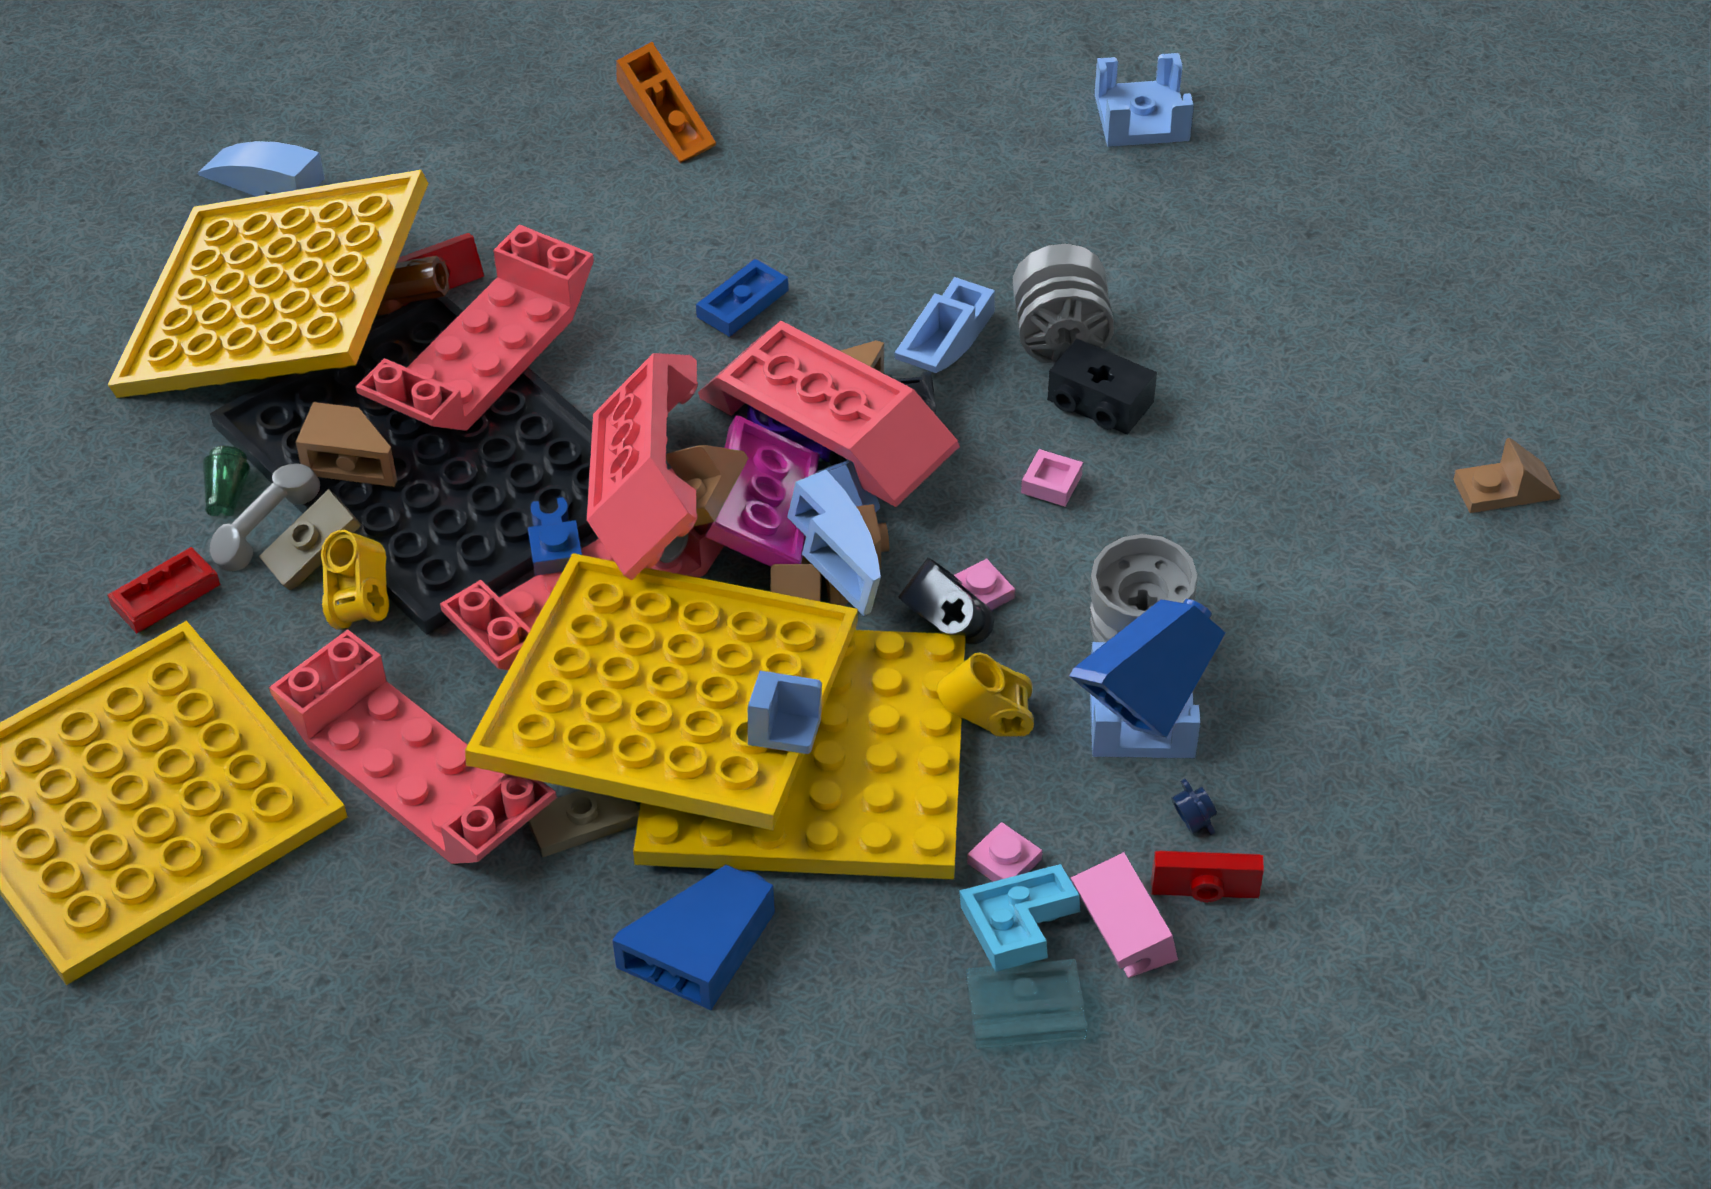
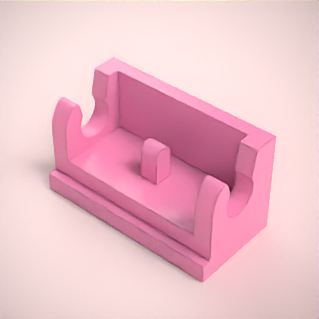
M1124 852L1071 877L1072 884L1106 941L1120 969L1124 968L1128 978L1178 960L1173 935Z

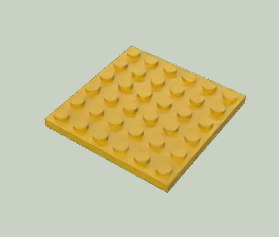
M422 170L193 207L108 383L116 398L147 395L150 393L185 390L215 384L223 385L229 382L265 379L267 377L295 373L303 374L309 371L345 368L356 365L429 184Z
M573 553L465 749L466 766L774 830L804 754L748 745V704L759 671L820 680L822 682V712L856 629L858 609L646 567L634 579L630 580L623 575L615 561Z
M187 621L0 722V895L66 985L348 818L342 801Z
M855 630L822 709L821 721L812 751L809 754H804L774 830L641 803L633 849L634 865L719 869L724 865H728L738 870L954 879L962 718L953 715L943 706L938 697L937 686L941 679L964 662L965 636L949 635L946 633Z

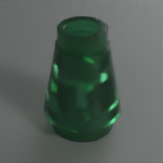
M217 446L212 448L209 455L204 458L205 511L208 515L218 516L221 513L225 516L234 515V510L250 472L247 456L242 450L232 446Z

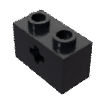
M1076 338L1049 370L1047 400L1053 402L1057 408L1064 412L1073 411L1094 420L1103 429H1115L1128 435L1154 403L1157 372Z

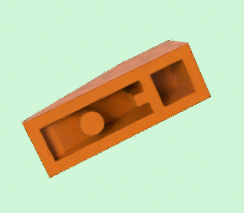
M653 42L616 60L617 82L633 108L680 163L716 146V141Z

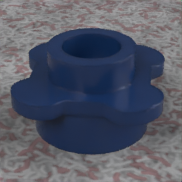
M1186 779L1181 780L1180 783L1184 791L1171 798L1177 813L1186 823L1191 834L1203 828H1206L1210 835L1215 834L1216 832L1210 819L1217 815V811L1203 787L1193 791Z

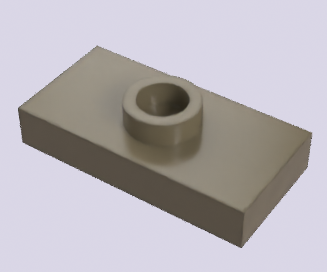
M328 489L259 557L280 583L288 590H292L299 586L322 564V546L325 539L331 533L337 530H347L354 533L362 524L342 501Z
M580 790L556 798L527 823L543 858L634 827L638 823L639 810L635 801Z

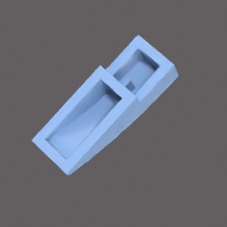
M263 141L239 143L223 148L198 172L199 176L256 197L317 187L325 179L319 152L296 145Z
M954 277L943 295L934 293L895 351V359L934 373L949 367L971 347L994 314L995 290Z
M827 470L796 481L787 518L806 536L802 555L863 616L871 613L881 575L878 556L871 534L859 510L846 491Z

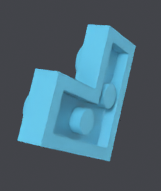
M1061 864L959 890L961 909L995 972L1020 967L1027 963L1048 958L1047 941L1037 923L1053 921L1059 917L1080 912L1079 893Z

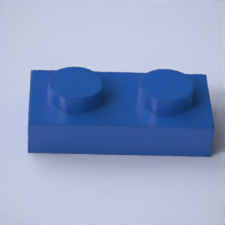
M754 259L696 304L697 318L730 337L789 291L788 277Z

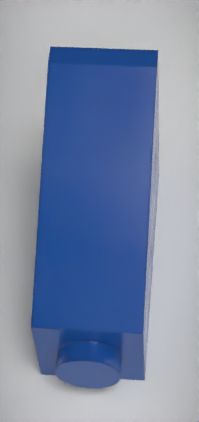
M1161 599L1075 666L1069 677L1133 730L1167 738L1226 632L1210 619L1212 613L1204 605L1191 599H1185L1183 603Z
M724 865L620 930L612 940L616 968L712 1010L775 913L773 884L768 883L763 877L754 872H742L731 866Z

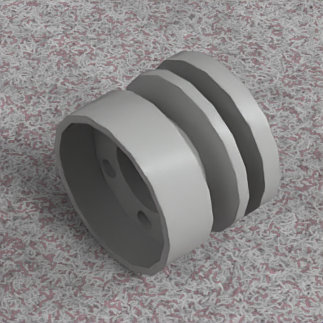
M1048 245L1031 252L1018 264L1013 275V292L1020 343L1028 355L1040 362H1055L1065 353L1076 338L1101 349L1107 347L1114 334L1113 315L1108 297L1105 268L1097 255L1084 247L1076 245Z
M1139 534L1122 537L1105 546L1094 560L1091 573L1090 596L1092 602L1090 607V628L1094 642H1107L1161 599L1183 603L1185 599L1195 601L1197 572L1193 559L1180 545L1164 537Z

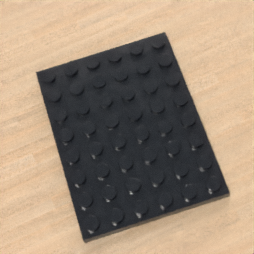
M446 296L411 302L374 322L356 365L345 368L309 371L303 374L295 373L276 376L210 413L213 426L273 483L272 475L277 469L288 464H301L296 440L313 402L357 407L363 412L391 446L397 476L395 487L318 477L320 489L317 495L305 504L293 505L304 513L328 489L333 492L362 524L354 533L375 540L384 547L387 557L386 588L388 597L426 635L450 621L441 611L440 603L479 580H482L496 593L534 569L528 527L534 526L531 514L532 502L538 501L540 510L543 513H553L558 509L557 498L563 497L567 502L569 521L576 520L579 540L594 532L587 521L593 423L529 367L467 431L433 427L357 393L356 386L384 358L407 368L463 312Z

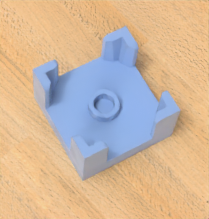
M1179 53L1159 55L1156 81L1117 84V58H1097L1095 99L1107 147L1190 141L1194 104L1190 93L1183 95V101L1180 95L1182 62Z
M1092 642L1091 654L1106 642ZM1193 693L1190 695L1167 738L1133 730L1090 694L1092 757H1196L1200 713L1199 705H1193Z

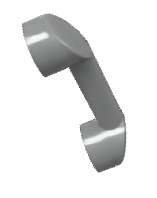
M288 464L277 469L272 475L273 483L232 524H223L216 530L210 542V554L219 568L226 571H237L249 564L253 556V549L245 537L284 498L292 504L301 505L311 501L317 495L320 489V481L310 467L303 464Z

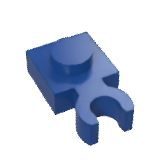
M563 497L557 498L558 509L553 513H543L540 510L538 501H534L531 504L534 526L528 527L535 576L563 572L573 553L582 555L576 520L569 521L568 506Z

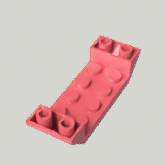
M519 224L493 250L497 278L407 368L384 358L356 386L357 393L433 427L467 431L573 320L594 262L593 254Z
M783 321L778 322L760 336L698 392L700 399L731 416L746 403L852 461L861 488L894 507H897L960 447L955 436L914 389Z
M653 353L593 414L587 521L623 575L630 580L634 579L645 567H653L662 557L665 548L677 536L680 538L684 537L693 528L697 520L696 489L669 471L666 464L668 413L678 403H686L693 396L698 386L697 360L690 355Z
M672 468L669 469V471L676 475ZM708 523L694 526L688 532V542L682 553L669 563H663L659 560L651 569L700 578L708 572L724 545L705 537ZM600 539L581 549L584 556L614 561ZM562 572L537 575L501 597H498L482 580H479L440 603L441 611L498 669L509 670Z
M349 630L343 632L269 687L271 695L310 749L451 864L479 862L557 798L556 791L542 781L466 766L465 749L467 744L388 683L381 655Z

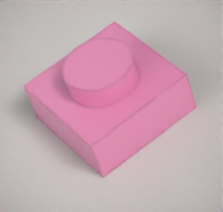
M1039 449L1022 479L1021 493L1066 507L1082 476L1083 462Z
M988 559L954 575L963 583L962 585L984 602L991 610L1015 598V588Z
M1002 822L967 854V864L993 882L1028 873L1042 860V849Z

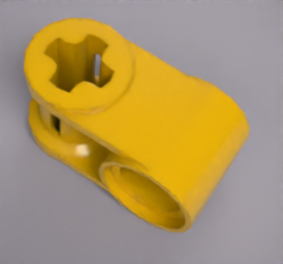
M337 530L331 533L325 539L321 550L324 589L322 599L323 613L330 626L336 630L347 629L351 626L352 622L364 619L370 622L382 621L386 618L389 611V599L386 588L387 557L384 547L375 540L347 530Z
M981 652L974 653L938 682V697L943 706L953 715L964 718L990 731L995 736H1026L1033 730L1034 717L1028 710V699L1032 695V682L1030 678L996 662L987 654Z

